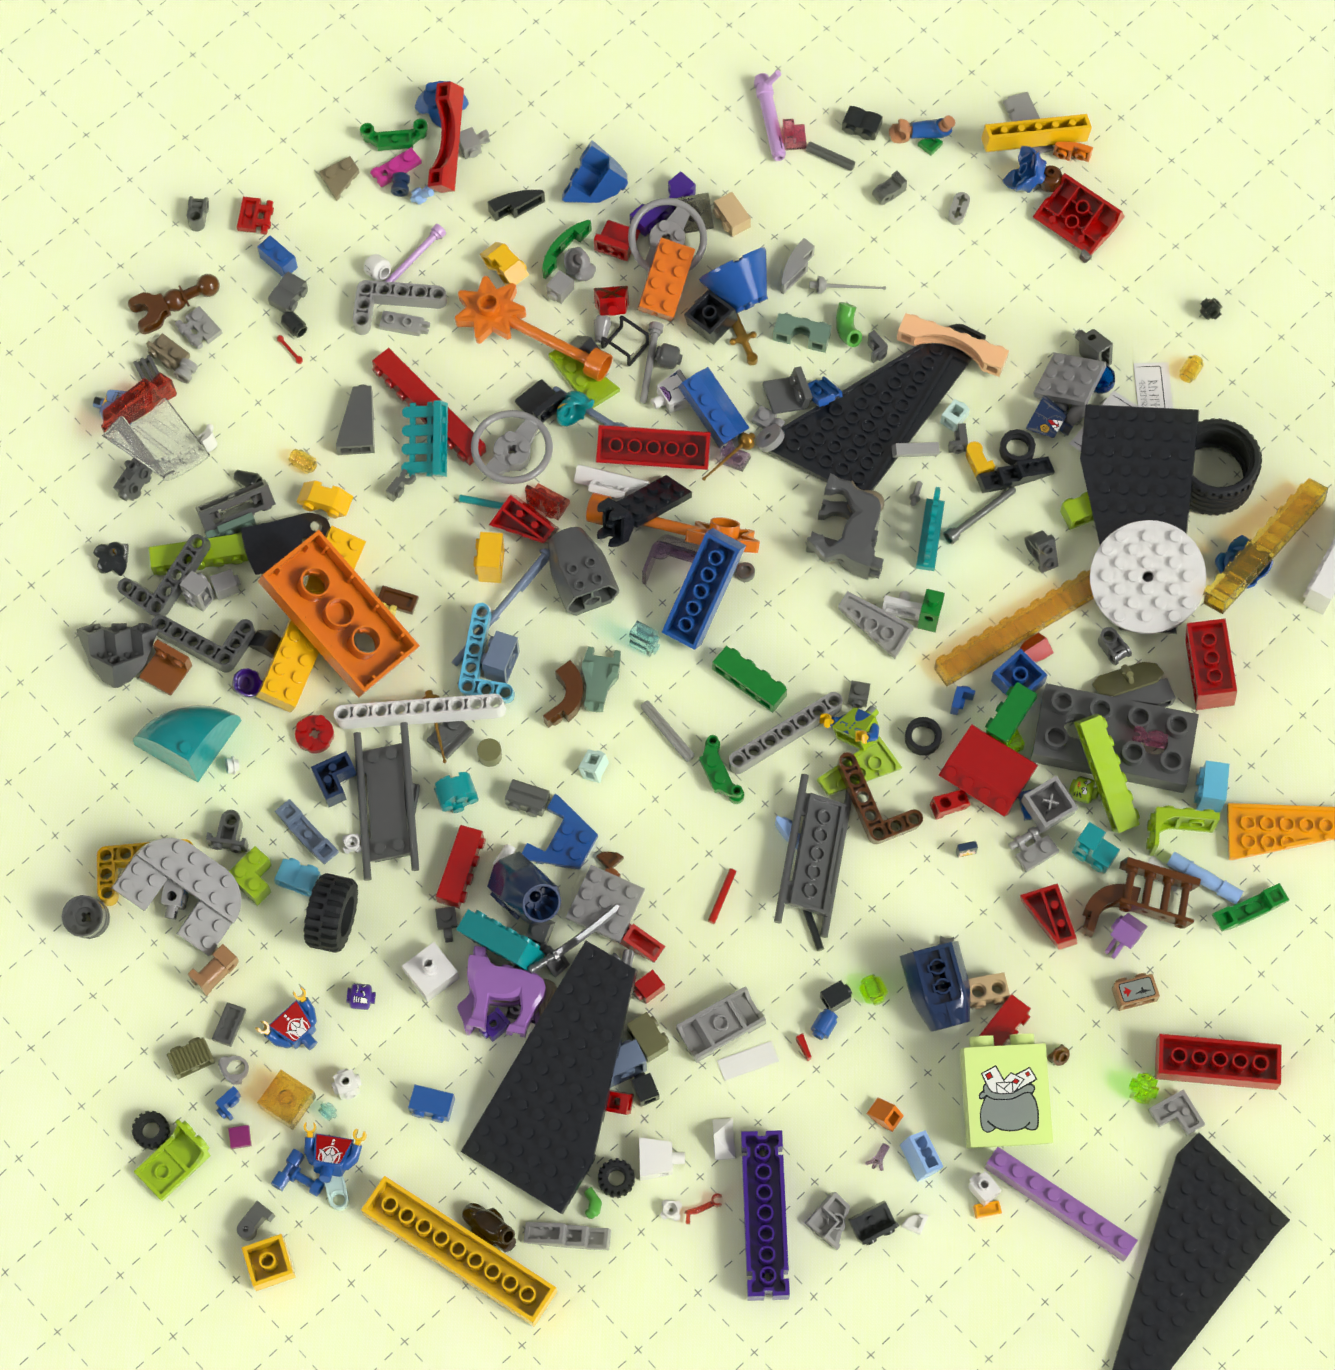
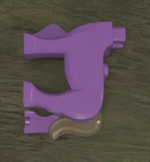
M474 946L473 955H469L467 968L470 993L457 1006L466 1034L469 1036L475 1028H480V1031L486 1032L489 1005L496 1007L521 1005L520 1014L513 1023L509 1024L506 1035L512 1036L513 1033L520 1034V1037L526 1038L528 1026L532 1020L536 1023L538 1022L557 990V986L551 980L542 979L536 973L531 974L526 970L514 969L513 966L503 964L501 967L495 966L488 958L486 947Z

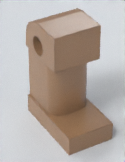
M224 944L212 954L214 958L199 973L194 969L188 973L191 982L195 986L198 984L205 996L228 973L230 974L239 962L237 956Z

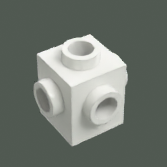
M342 1069L333 1076L335 1082L331 1084L335 1095L339 1094L341 1100H349L361 1094L359 1086L362 1083L359 1074H354L352 1069Z

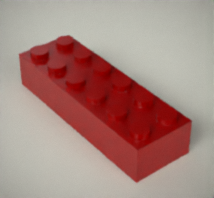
M598 425L596 462L708 470L711 432Z
M1159 1034L1156 1039L1155 1079L1277 1090L1281 1085L1282 1045Z

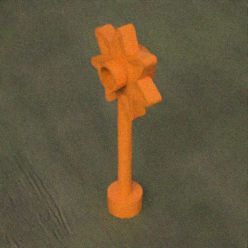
M484 276L478 292L466 290L458 292L459 301L465 309L455 316L456 326L474 327L475 339L478 344H481L492 332L506 340L511 339V327L583 363V374L597 381H601L608 373L613 359L611 354L599 348H594L589 354L521 320L526 317V309L524 306L513 302L517 294L515 283H510L496 289L489 277Z
M598 493L591 495L586 511L587 522L603 525V512H598L597 506L608 497L612 499L611 496ZM656 517L643 525L685 535L686 542L701 545L705 533L714 528L745 544L744 552L758 553L760 541L754 538L755 531L740 529V523L729 518H712L710 524L695 521L694 526Z

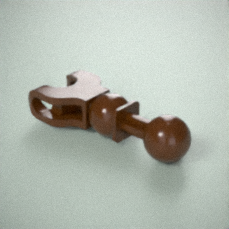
M203 274L198 278L196 285L185 290L179 285V289H170L165 293L164 297L161 293L152 295L143 292L130 298L128 307L132 312H148L144 318L138 321L139 332L149 334L159 330L163 326L165 319L171 316L170 311H180L185 307V304L189 307L188 300L198 295L212 297L217 294L220 288L217 277L212 274Z

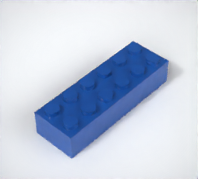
M714 528L705 533L664 625L663 634L694 650L702 645L745 550V544Z

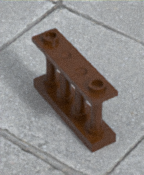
M1127 857L1120 862L1119 869L1126 871L1127 878L1123 898L1121 897L1114 901L1113 906L1118 907L1123 912H1135L1174 924L1176 928L1184 929L1194 923V919L1186 917L1189 893L1200 886V878L1131 857ZM1135 875L1144 876L1145 879L1141 903L1131 901ZM1154 880L1160 881L1163 884L1160 909L1149 906ZM1171 886L1180 887L1182 890L1178 914L1167 911Z

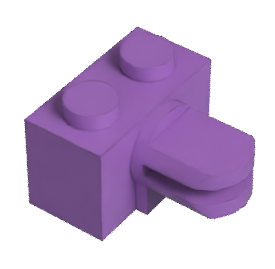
M1127 913L1124 917L1121 915L1111 926L1113 931L1110 935L1114 938L1104 953L1108 955L1118 941L1120 944L1111 956L1113 959L1118 956L1124 945L1129 949L1133 948L1148 926L1130 913Z

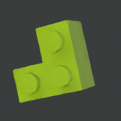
M254 846L229 872L237 881L240 890L257 906L271 893L269 885L261 878L272 866L271 862L263 852Z

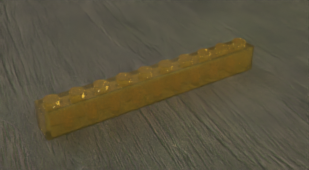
M1308 478L1305 483H1301L1296 493L1288 497L1285 505H1281L1278 508L1275 516H1271L1264 528H1260L1257 531L1253 540L1250 539L1245 548L1236 554L1235 559L1226 565L1224 571L1215 577L1214 582L1211 585H1207L1203 593L1205 595L1203 604L1224 614L1326 501L1328 487L1311 478Z
M1091 569L1080 572L1077 578L1072 581L1070 579L1065 581L1057 590H1050L1046 593L1045 597L1033 600L1030 606L1025 609L1024 607L1018 609L1014 613L1015 615L1010 618H1003L998 625L986 628L983 634L978 637L977 635L971 637L967 641L968 643L963 646H956L952 649L951 653L939 656L936 659L934 670L946 687L1093 600L1094 596L1090 584Z

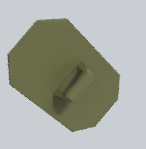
M1140 662L1131 666L1124 664L1119 670L1098 676L1092 683V686L1099 694L1117 696L1157 683L1164 675V672L1157 663Z

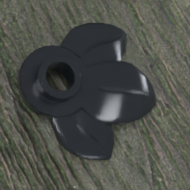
M121 543L100 544L94 549L93 554L99 558L97 567L100 573L104 574L112 570L119 576L125 573L127 561L124 558L125 548Z

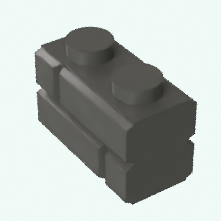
M512 779L505 796V805L513 811H518L519 809L526 811V814L531 817H537V815L542 817L550 798L549 790Z

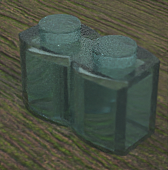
M637 620L629 633V646L650 657L652 653L656 654L660 647V644H658L660 639L658 631Z

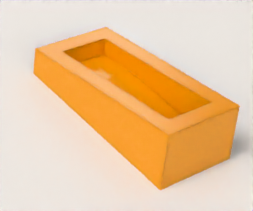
M999 1200L989 1202L984 1207L982 1204H975L973 1206L976 1219L1002 1213Z

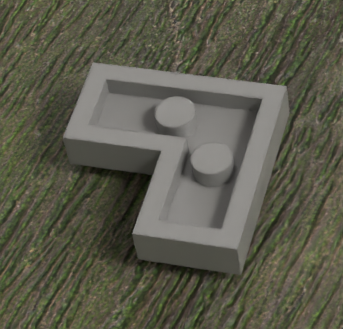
M1184 1089L1148 1109L1158 1127L1176 1118L1185 1134L1189 1135L1205 1126L1203 1119Z

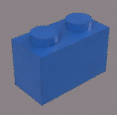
M271 235L257 246L260 258L282 277L288 271L292 273L298 268L295 256Z
M414 1085L408 1109L412 1116L417 1118L427 1116L431 1117L432 1121L443 1123V1121L449 1122L455 1096L453 1093Z

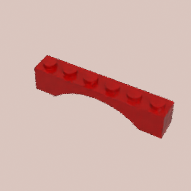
M451 81L437 83L435 101L441 119V144L438 156L429 169L428 187L440 193L455 191L464 88Z

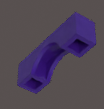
M680 171L668 181L669 198L678 199L683 202L692 200L696 194V184ZM641 204L630 214V224L634 215L645 204ZM662 205L649 210L641 218L636 229L640 230V233L646 237L657 223L667 220L677 207Z

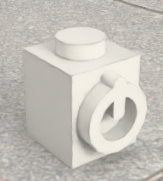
M986 1171L982 1174L977 1172L969 1179L971 1183L968 1188L983 1207L1001 1192L999 1186Z

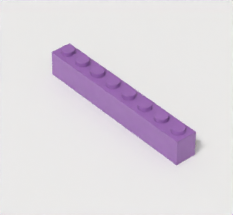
M1000 1147L996 1148L986 1163L984 1169L1124 1262L1137 1243L1138 1240Z

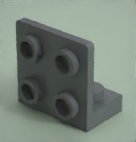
M801 366L794 367L790 377L768 380L762 384L773 414L807 409L813 398Z

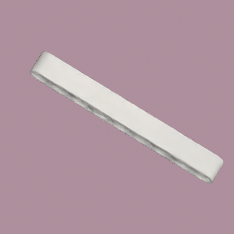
M484 694L339 705L334 710V717L340 728L355 729L397 726L402 722H407L408 725L495 719L505 715L506 707L500 695Z

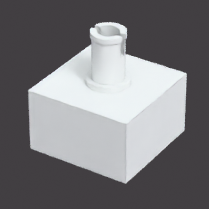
M435 942L402 965L406 976L427 1002L460 979L458 971Z

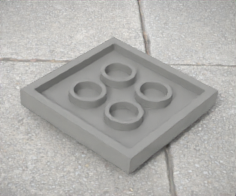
M1054 352L1033 392L1034 397L1042 399L1045 395L1052 401L1086 407L1106 369V362Z
M591 865L566 915V919L587 928L615 904H618L619 908L615 916L595 932L620 943L645 892V888Z

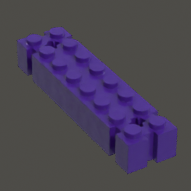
M782 1130L766 1131L765 1136H758V1131H741V1153H747V1156H742L746 1276H752V1280H747V1301H764L765 1295H772V1300H789L790 1297L789 1278L784 1279V1275H788L789 1271L783 1155H778V1152L783 1150ZM760 1151H764L765 1157L760 1156ZM768 1273L773 1279L771 1278L770 1281H766L762 1276L765 1277V1274Z

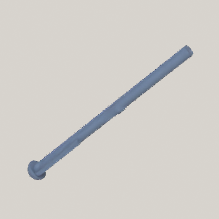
M543 548L539 551L541 555L493 611L490 627L500 618V614L520 591L523 592L546 565L550 556L549 549ZM480 627L474 635H481L483 628ZM466 645L451 662L456 667L463 660Z

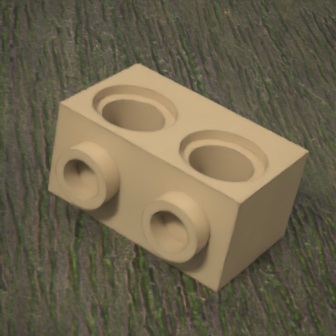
M1004 972L969 979L970 1007L981 1009L986 1007V1004L1002 1005L1010 996ZM992 987H999L1002 992L999 994L994 993ZM978 990L983 996L975 997L972 992Z

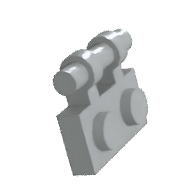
M200 306L185 316L188 323H183L181 320L175 323L178 331L188 338V342L197 349L203 347L201 343L203 339L209 344L223 334L222 330ZM195 329L198 333L193 334L191 330Z
M1034 826L1028 829V832L1022 836L1018 835L1013 838L1014 841L1008 844L1011 850L1017 847L1020 850L1015 858L1026 873L1059 853V849L1050 836L1047 835L1041 838L1039 835L1041 831L1038 827ZM1033 839L1035 843L1027 847L1025 842Z

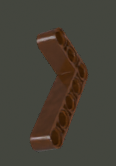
M849 752L843 753L837 761V768L871 843L881 844L911 832L921 825L923 815L916 809L883 821L856 757ZM848 759L852 765L846 767L842 764V760ZM850 777H857L859 784H852ZM857 795H865L867 801L860 802L857 798ZM865 813H873L874 820H868L865 817ZM909 816H915L918 819V823L912 824L908 819ZM891 823H897L900 826V830H892ZM873 831H881L882 837H874Z

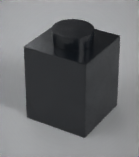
M840 980L821 991L820 999L828 1010L834 1012L851 1002L852 991L847 984L844 985Z
M643 1072L634 1076V1079L631 1080L632 1087L641 1107L660 1100L659 1092L651 1073L645 1074Z

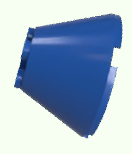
M762 247L742 255L737 261L733 262L731 260L706 273L699 280L706 288L732 306L736 314L754 307L755 304L768 299L766 249Z

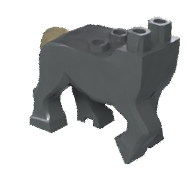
M830 473L824 495L840 494L846 498L847 502L823 499L821 510L818 513V520H825L831 516H840L848 521L845 524L842 538L838 541L812 531L811 537L807 538L806 552H814L823 562L838 560L844 569L860 578L868 580L869 576L879 579L884 559L875 556L874 548L879 532L877 529L880 514L884 508V498L877 491L861 490L853 481L840 479Z

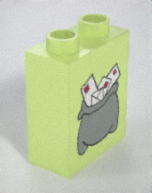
M1034 1034L1009 1035L1010 1045L994 1046L993 1036L969 1037L970 1047L960 1050L966 1148L1053 1143L1046 1043L1035 1044Z

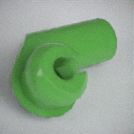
M590 1187L584 1192V1195L589 1200V1206L585 1211V1215L589 1219H593L600 1214L602 1202L593 1188Z

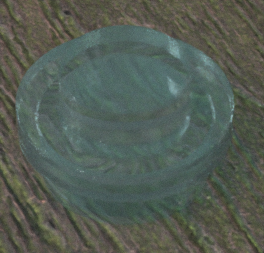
M322 1102L320 1104L321 1107L318 1111L323 1117L329 1121L337 1117L335 1113L337 1109L331 1103L325 1104Z

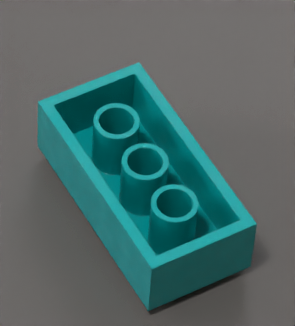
M468 909L456 929L473 942L486 947L489 951L526 971H529L528 967L530 965H533L545 955V953L539 950L541 946L531 939L518 934L508 926L505 927L497 920L487 917V915L479 910H476L474 913Z

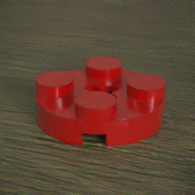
M311 715L297 723L295 738L301 749L317 754L324 752L330 747L334 739V729L325 716ZM316 730L320 732L317 734V738L309 736L312 733V731Z

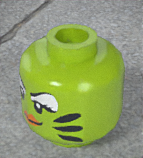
M1083 776L1073 779L1069 788V794H1071L1073 800L1085 804L1091 803L1093 799L1096 800L1099 795L1095 780Z

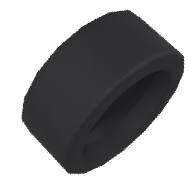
M1010 430L1001 439L1000 456L1009 465H1014L1016 461L1032 459L1036 446L1035 440L1025 430ZM1011 440H1021L1027 444L1028 452L1022 456H1015L1009 453L1006 447Z
M918 717L908 724L905 731V743L911 752L917 755H929L939 748L942 730L934 719ZM917 727L930 728L934 732L935 739L928 746L918 745L912 739L913 730Z

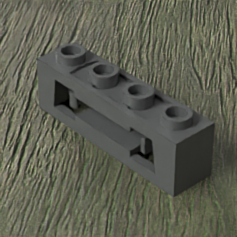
M264 479L195 507L205 532L215 530L217 526L252 512L254 516L256 512L261 510L267 511L276 503L269 485ZM249 497H251V499H252V501H253L252 503H250V501H249V502L244 503V504H242V505H240V506H237V507H235V508H232V509H230V510H227V511H225V512H222V515H220V513L218 512L219 509H221V511H223V510H226V509L231 508V507H233V506H236V505H238V504H241V503H243V502H245V501H248V500H250Z

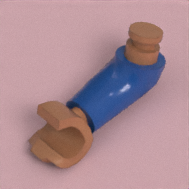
M950 115L939 119L911 122V124L905 119H899L898 123L892 124L891 128H889V135L892 142L899 144L908 142L910 138L940 139L951 134L956 122Z

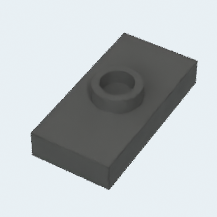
M227 1002L212 1040L232 1047L247 1011L246 1008Z

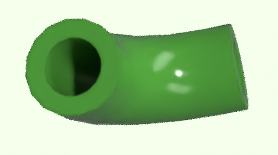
M839 302L836 314L838 335L846 345L856 347L862 341V333L854 325V315L857 307Z

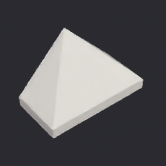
M733 1118L712 1119L715 1160L735 1159Z

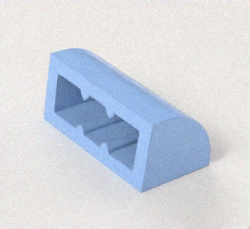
M926 1130L909 1136L900 1144L917 1182L935 1174L944 1167Z

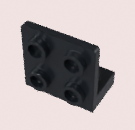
M541 379L515 399V403L524 412L537 417L544 423L557 412L558 406L566 399V395L561 389L555 392Z

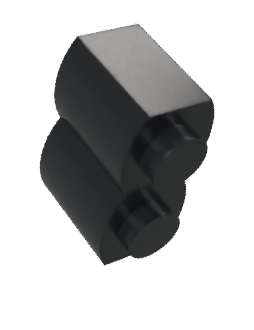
M849 106L842 122V130L849 135H859L864 140H875L881 128L883 116L875 112L865 111L856 106Z

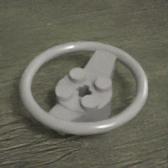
M660 198L645 204L637 211L629 226L628 242L633 257L643 269L649 272L658 242L662 236H668L670 241L684 245L685 232L683 230L689 215L695 220L700 233L699 248L692 259L689 271L700 262L707 246V231L701 216L692 206L678 199ZM662 205L676 206L677 208L667 220H662L651 229L648 236L650 249L646 260H644L637 249L635 240L639 221L649 210Z
M505 410L490 415L476 428L471 441L472 457L479 470L493 481L504 484H519L534 479L545 470L553 452V442L547 427L537 417L519 410ZM509 417L524 419L525 421L515 432L508 431L496 440L493 448L494 457L485 465L480 458L478 450L479 439L483 431L491 423L499 419ZM539 429L545 440V454L540 464L525 475L515 477L503 476L506 472L521 471L528 465L531 444Z

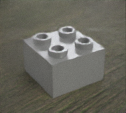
M1057 775L1024 794L1021 799L1022 804L1041 833L1072 816L1078 809Z

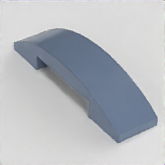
M290 799L275 810V813L288 829L322 864L325 865L339 853L336 847L310 823L302 811Z

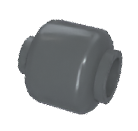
M663 343L657 347L654 360H657V364L661 367L674 369L676 365L681 364L683 355L680 354L679 347Z

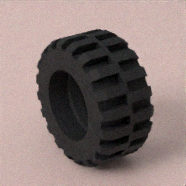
M325 873L317 879L309 898L304 921V940L309 947L333 953L340 952L345 947V943H347L352 930L358 904V885L352 878Z

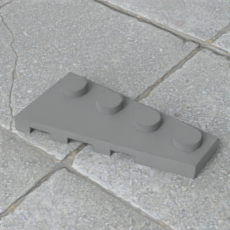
M847 591L838 605V609L894 659H896L914 629V626L849 591Z

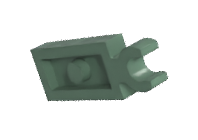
M251 512L219 525L217 529L205 532L206 538L233 535L241 532L243 527L256 525V522Z

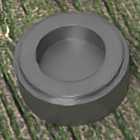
M743 562L737 566L736 576L742 582H749L755 576V568L751 563Z

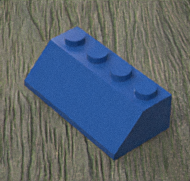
M709 367L695 373L678 386L707 431L711 432V437L719 448L749 429V426Z

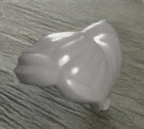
M580 247L567 250L564 255L566 274L575 277L578 281H588L593 278L596 266L590 263L588 254Z

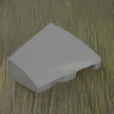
M832 1192L808 1218L805 1224L827 1244L838 1250L841 1245L839 1242L842 1231L845 1229V1219L849 1213L850 1205L836 1192Z

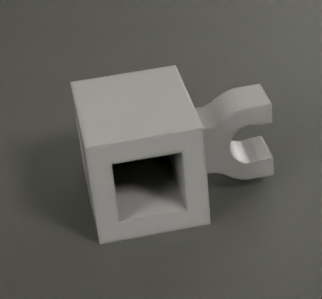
M473 127L460 131L459 148L465 159L474 158L482 153L481 144L490 142L487 129L479 134L475 133Z

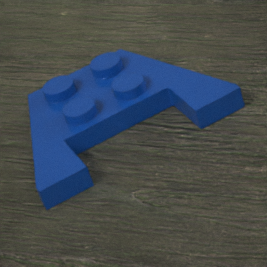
M554 794L547 807V811L563 818L560 827L546 851L527 843L522 854L531 862H536L537 864L545 863L557 867L580 870L595 844L598 834L557 794Z

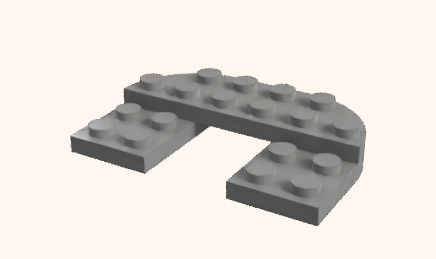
M162 838L147 843L136 852L111 889L145 911L168 878L199 899L176 934L207 956H210L239 915L241 893L237 881L227 869L184 840Z

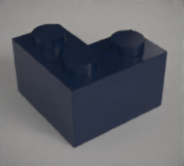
M347 751L311 766L313 775L328 807L347 800L340 783L356 776L355 768Z

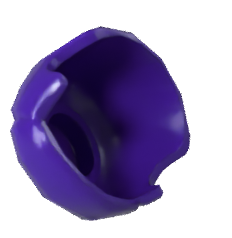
M249 668L240 669L234 674L232 681L235 692L243 697L256 696L262 684L259 673Z

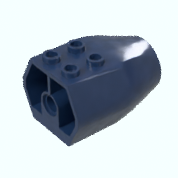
M520 851L498 860L493 866L487 885L492 891L490 895L497 903L509 911L515 919L521 918L528 924L546 922L557 914L561 905L558 886Z
M958 941L899 956L911 1000L931 1032L970 1022V984Z

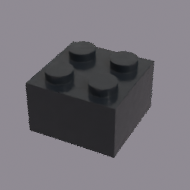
M709 289L684 314L687 325L713 345L738 320L735 309Z

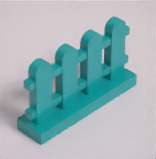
M441 400L434 401V403L427 402V406H416V403H410V407H405L402 410V415L410 418V425H405L402 428V434L409 437V443L402 446V453L409 455V462H404L401 470L406 469L409 477L412 474L415 475V473H426L428 477L433 475L447 477L448 403ZM416 418H427V424L416 425ZM427 436V443H416V437ZM415 455H427V461L415 462Z
M940 487L935 488L933 499L926 498L916 569L935 570L945 501L939 500Z

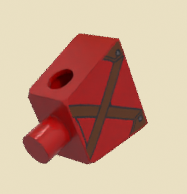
M628 286L594 288V301L598 313L601 316L626 314L629 306Z

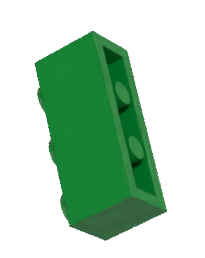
M1018 682L1015 686L1011 685L1006 692L1008 697L1005 702L1001 701L995 710L997 712L994 719L990 717L985 725L987 728L986 733L1005 745L1008 744L1037 699V693Z

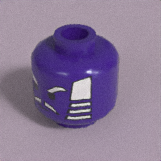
M354 983L351 988L348 987L346 1003H349L352 1009L368 1010L371 1004H375L376 992H372V987L369 984Z

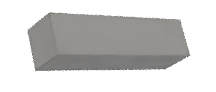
M939 442L895 443L891 446L892 457H921L940 454Z

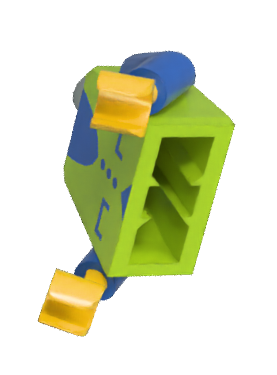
M869 706L866 711L853 708L848 713L839 717H832L827 713L820 715L819 723H824L826 728L832 726L837 739L864 752L872 741L878 739L879 725L876 720L879 711L874 706Z

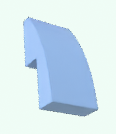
M777 815L775 826L782 837L789 842L792 821ZM798 833L796 849H798L800 833Z

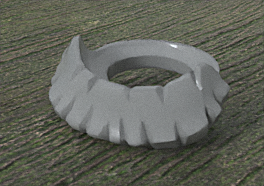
M240 1056L221 1057L218 1065L221 1073H223L222 1075L229 1083L241 1085L242 1079L247 1076L249 1071L247 1061ZM239 1060L244 1064L245 1069L241 1074L231 1075L227 1071L229 1063Z

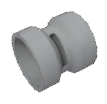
M182 358L179 363L180 367L175 370L173 375L177 380L188 384L192 379V373L196 372L198 366L193 361Z

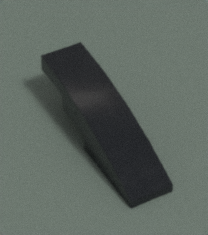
M1048 456L1016 461L1014 465L998 467L993 472L980 473L976 479L982 493H987L1036 481L1053 475L1055 471Z

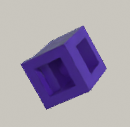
M497 1007L495 1011L487 1016L486 1032L480 1031L485 1039L490 1038L493 1042L506 1032L511 1023ZM493 1021L497 1023L495 1027L490 1026Z

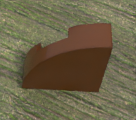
M601 852L596 855V858L605 868H614L624 859L617 852Z

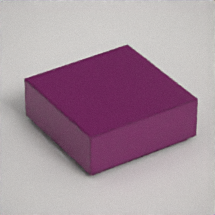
M249 1125L228 1128L231 1149L252 1146Z

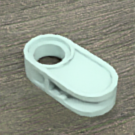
M332 1176L331 1181L325 1183L328 1200L334 1210L342 1211L349 1204L345 1180L343 1176ZM343 1195L345 1197L344 1203L342 1205H335L333 1203L335 1196Z

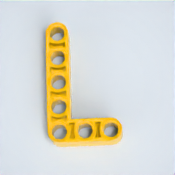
M181 839L192 844V842L188 839ZM149 842L104 846L97 851V893L100 900L106 906L115 905L119 898V893L111 889L118 879V868H126L136 852ZM131 853L129 858L123 859L124 854ZM106 855H112L109 860H103ZM106 874H112L109 879H103ZM107 892H112L109 898H104Z

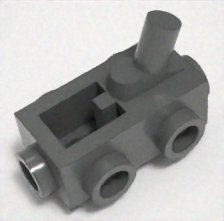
M136 458L126 460L124 463L126 469L113 487L118 492V497L124 501H134V499L139 498L142 487L151 480L153 472L150 468L151 463L143 458L141 460Z

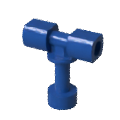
M293 1149L286 1159L287 1165L283 1171H278L271 1182L273 1187L283 1191L289 1181L294 1182L297 1180L309 1187V1193L316 1197L323 1190L325 1183L318 1178L314 1181L300 1173L301 1168L299 1165L305 1156L296 1149Z

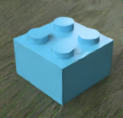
M1206 760L1204 766L1200 767L1195 781V785H1198L1197 792L1195 791L1194 803H1197L1196 810L1211 809L1214 812H1221L1227 799L1230 764Z

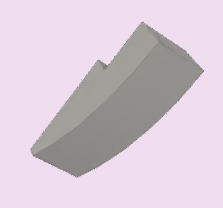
M805 238L796 246L786 263L781 282L782 294L788 291L808 271V261L814 256L815 246Z

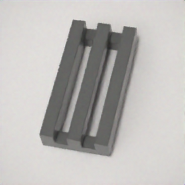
M150 354L145 359L141 358L140 361L137 362L136 360L133 362L149 393L166 386ZM148 362H149L150 365L152 366V368H153V370H154V372H155V374H156V376H157V378H158V380H159V382H160V384H158V385H157V383H156V381H155V379H154V377H153V375H152L150 369L148 368V366H147V364H146V363H148ZM140 366H144L154 387H150Z

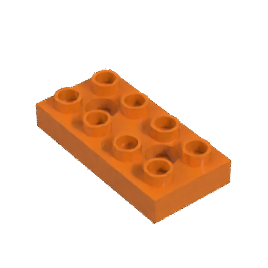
M320 530L316 531L266 571L258 580V583L358 698L420 646ZM308 575L320 578L324 584V593L312 594L307 591L303 585V577ZM357 633L369 635L374 641V651L371 653L360 651L354 644V635Z

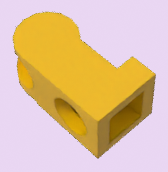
M976 441L970 442L967 445L965 456L975 477L980 473L993 472L995 464L993 460L987 462L982 452L983 447L981 443Z

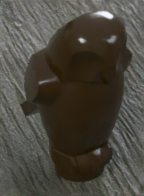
M469 1203L462 1211V1218L471 1227V1232L487 1243L499 1247L505 1253L511 1252L516 1246L515 1231L504 1222L502 1215L495 1208L485 1209L476 1203Z

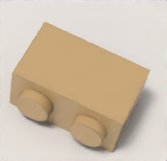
M733 192L714 201L713 214L717 219L721 220L724 230L729 232L732 237L751 227V217Z

